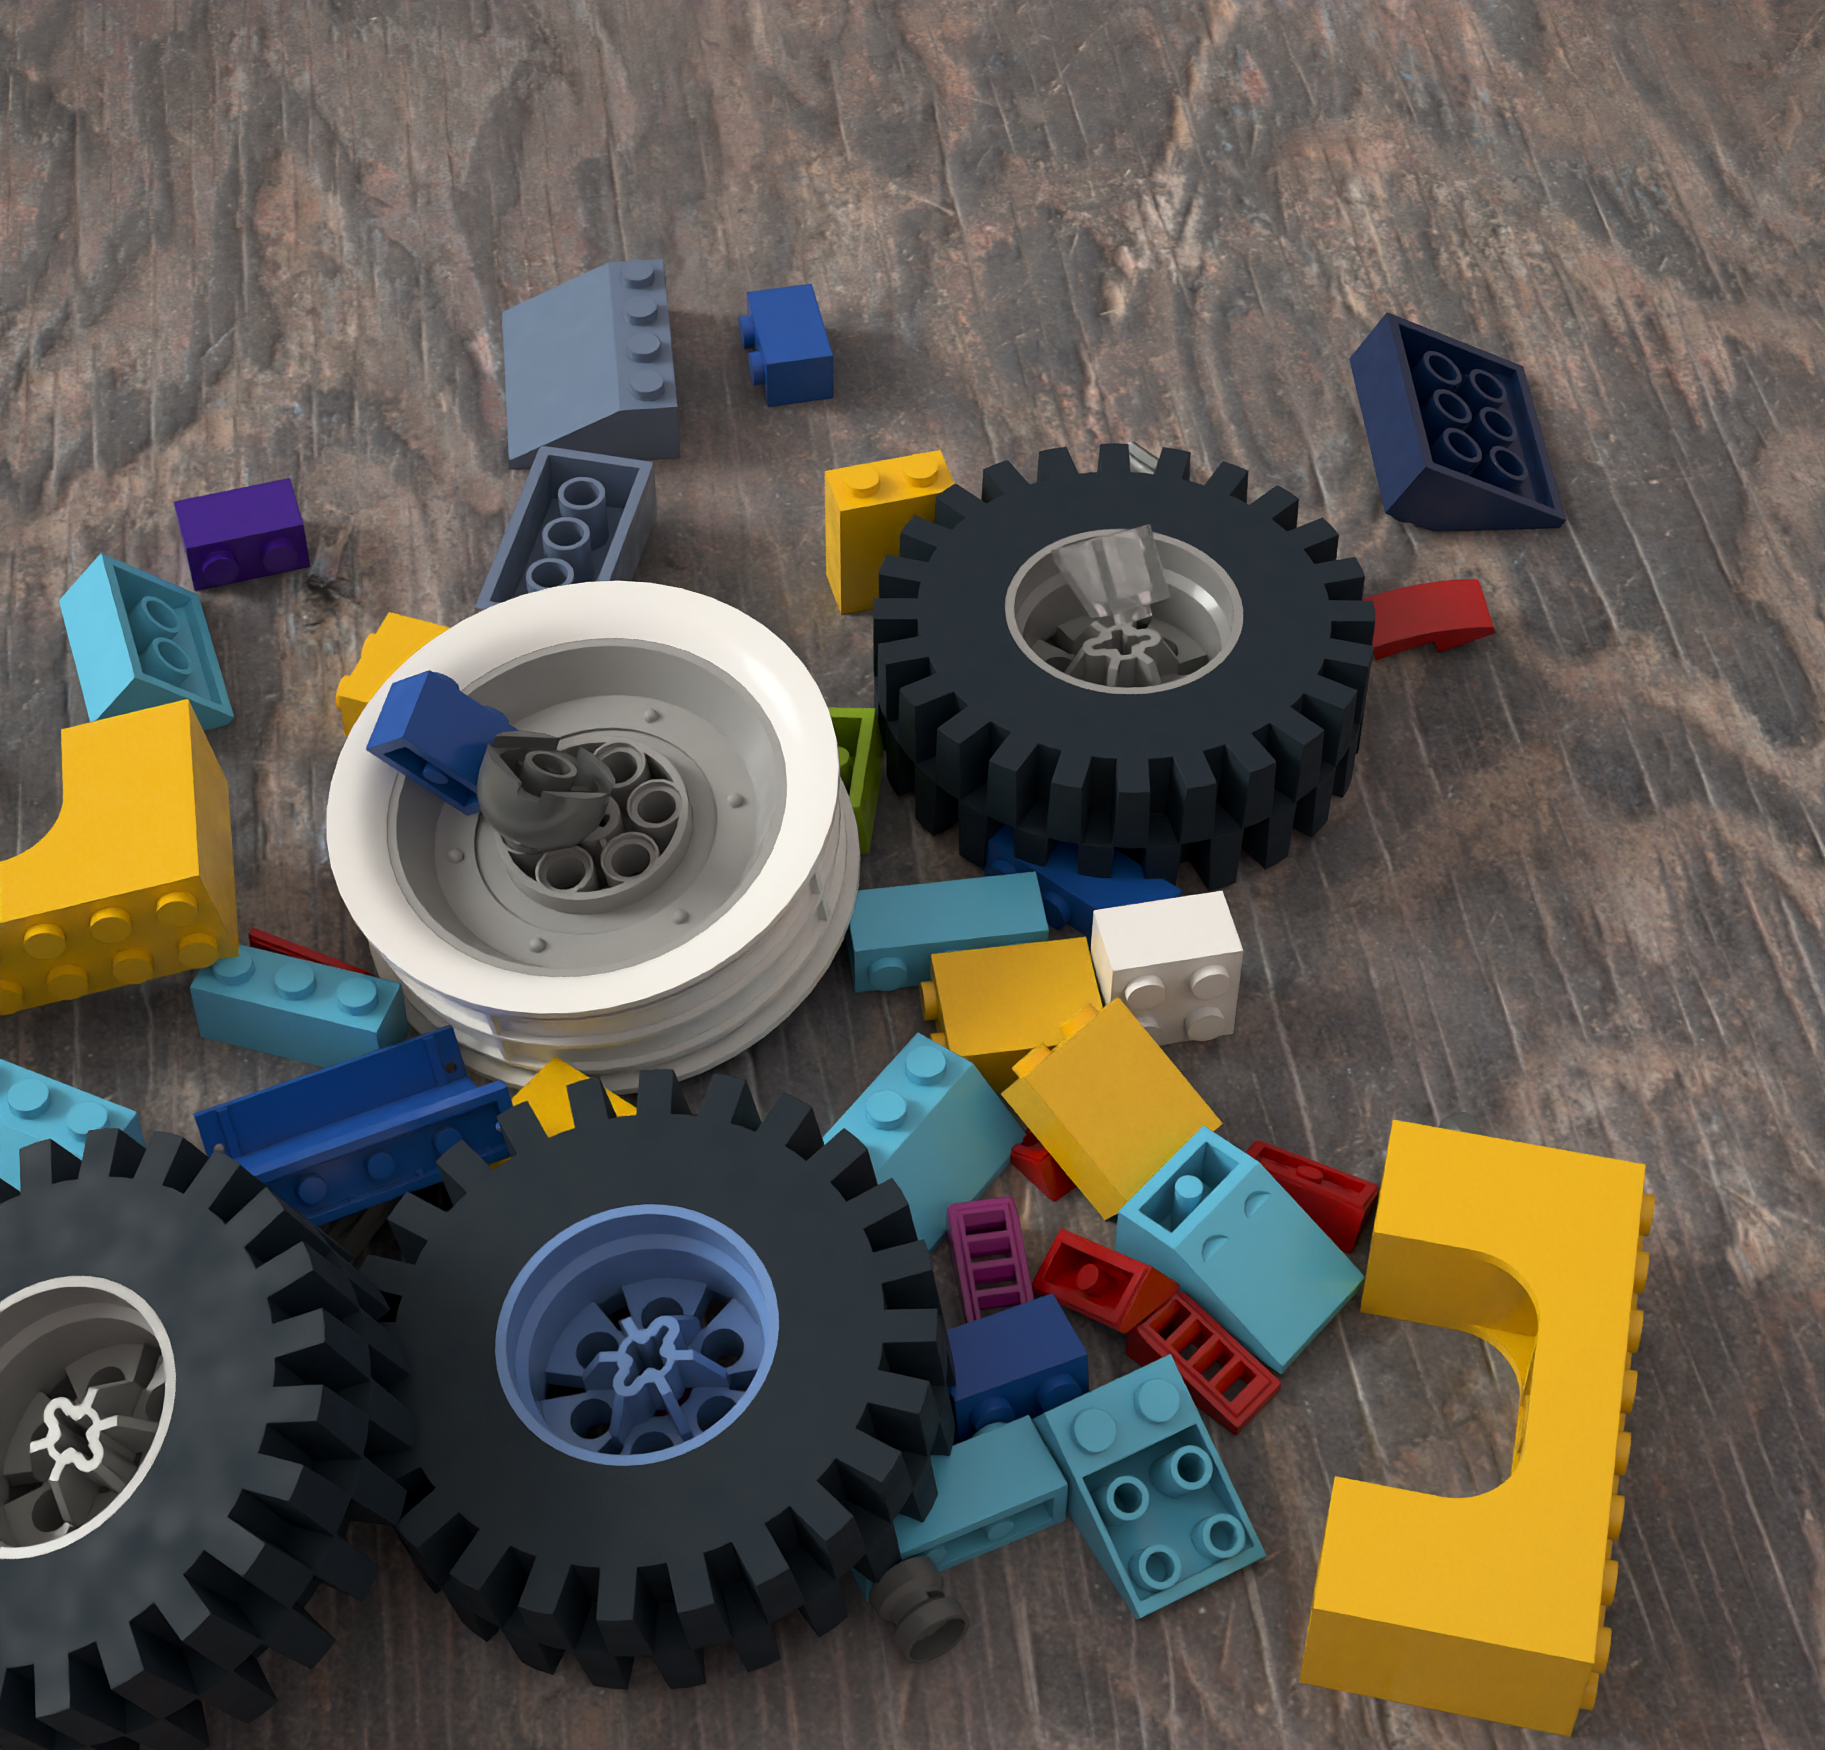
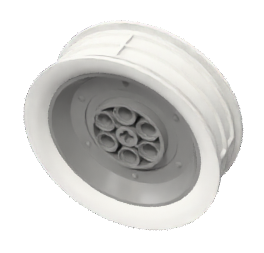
M598 581L556 586L524 594L491 606L435 637L403 663L385 681L364 708L351 729L339 755L330 785L327 805V845L331 868L340 895L355 924L368 939L369 948L379 977L402 983L406 1017L409 1025L420 1035L452 1025L465 1068L492 1081L501 1079L507 1087L519 1090L555 1056L589 1078L600 1077L603 1086L616 1095L638 1093L641 1070L672 1069L680 1082L706 1072L737 1056L782 1023L812 992L829 968L844 940L854 912L859 888L861 854L858 827L850 797L840 777L837 738L829 709L818 685L805 665L780 638L763 624L740 610L709 596L655 583ZM428 670L444 674L452 678L459 685L460 691L482 706L494 708L506 715L509 719V724L519 731L544 733L558 737L560 740L556 750L565 752L575 758L580 747L593 753L609 767L615 778L606 812L597 829L574 847L557 851H543L537 855L521 853L511 848L506 843L505 838L491 827L482 811L466 816L365 750L392 683ZM642 872V873H640V874H638V875H636V876L629 877V876H631V875H633V874H635V873ZM577 885V886H575L574 888L565 890L566 888H568V887H570V886Z

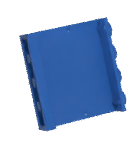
M452 1025L193 1114L208 1157H211L215 1145L221 1143L223 1150L220 1151L221 1153L239 1163L316 1226L405 1195L407 1192L411 1193L442 1182L443 1179L436 1161L461 1140L488 1165L511 1157L497 1119L498 1115L513 1107L508 1087L501 1079L481 1087H477L467 1076ZM448 1063H455L453 1070L446 1071Z

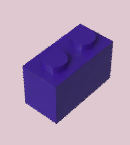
M290 478L174 501L182 546L194 591L311 567L304 524Z

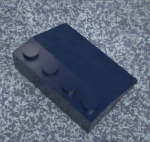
M1387 312L1349 358L1385 514L1390 515L1399 522L1412 523L1431 531L1560 528L1565 523L1566 517L1524 367Z

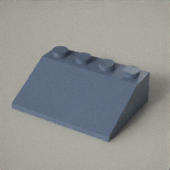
M632 259L629 261L608 262L502 312L510 469L531 468L540 445L636 460L680 458L678 406L664 259Z

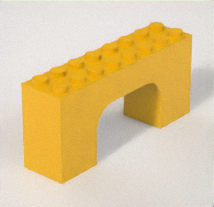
M189 699L61 729L63 804L59 817L51 830L33 847L15 857L0 861V1015H10L17 1011L54 1002L77 999L84 995L130 984H140L147 980L192 969H202L213 965L218 959L239 956L228 782Z
M1399 1120L1392 1121L1360 1312L1466 1332L1488 1342L1506 1358L1517 1377L1520 1392L1510 1477L1497 1488L1481 1495L1465 1498L1441 1497L1335 1476L1320 1551L1299 1683L1571 1737L1579 1710H1593L1599 1674H1605L1611 1645L1612 1630L1609 1627H1604L1606 1606L1611 1607L1614 1599L1618 1561L1610 1559L1613 1540L1618 1541L1624 1514L1625 1496L1617 1495L1619 1476L1624 1477L1626 1473L1631 1446V1432L1624 1431L1626 1414H1631L1637 1386L1638 1372L1630 1370L1632 1353L1636 1354L1639 1348L1644 1311L1636 1309L1638 1294H1643L1649 1267L1650 1253L1642 1251L1644 1236H1649L1655 1207V1195L1643 1193L1646 1164Z

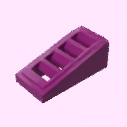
M1006 1196L955 1203L948 1206L946 1212V1238L965 1324L981 1319L980 1310L1018 1306L1034 1300L1023 1236L1014 1198ZM999 1254L1006 1255V1258L971 1263V1258ZM1012 1281L1011 1286L976 1290L978 1285Z

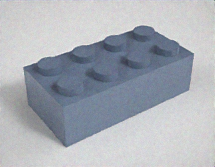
M540 445L475 605V614L518 596L556 586L598 581H633L657 515L654 462Z

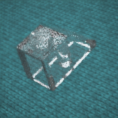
M1150 524L1105 534L1051 550L1055 564L1091 618L1113 615L1116 626L1152 616L1149 604L1170 598Z

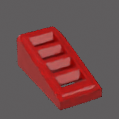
M1180 1289L1169 1300L1128 1331L1126 1355L1144 1367L1171 1354L1195 1406L1236 1436L1281 1389V1382L1200 1305ZM1171 1329L1174 1330L1166 1340L1163 1339ZM1190 1344H1193L1198 1350L1186 1361L1180 1354ZM1216 1361L1223 1368L1208 1382L1202 1375ZM1240 1378L1248 1385L1229 1402L1222 1394Z

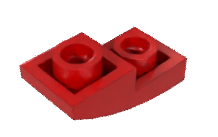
M1479 579L1447 580L1418 584L1362 599V601H1373L1375 627L1372 646H1374L1373 655L1376 660L1434 641L1438 652H1442L1496 633Z

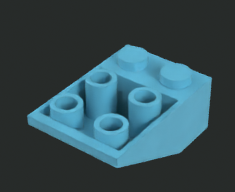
M1204 1125L1118 1211L1115 1251L1155 1268L1180 1285L1179 1289L1200 1305L1250 1354L1279 1374H1282L1361 1289L1365 1282V1276L1260 1162Z
M1171 1354L1032 1419L1068 1483L1067 1514L1135 1619H1140L1267 1556Z

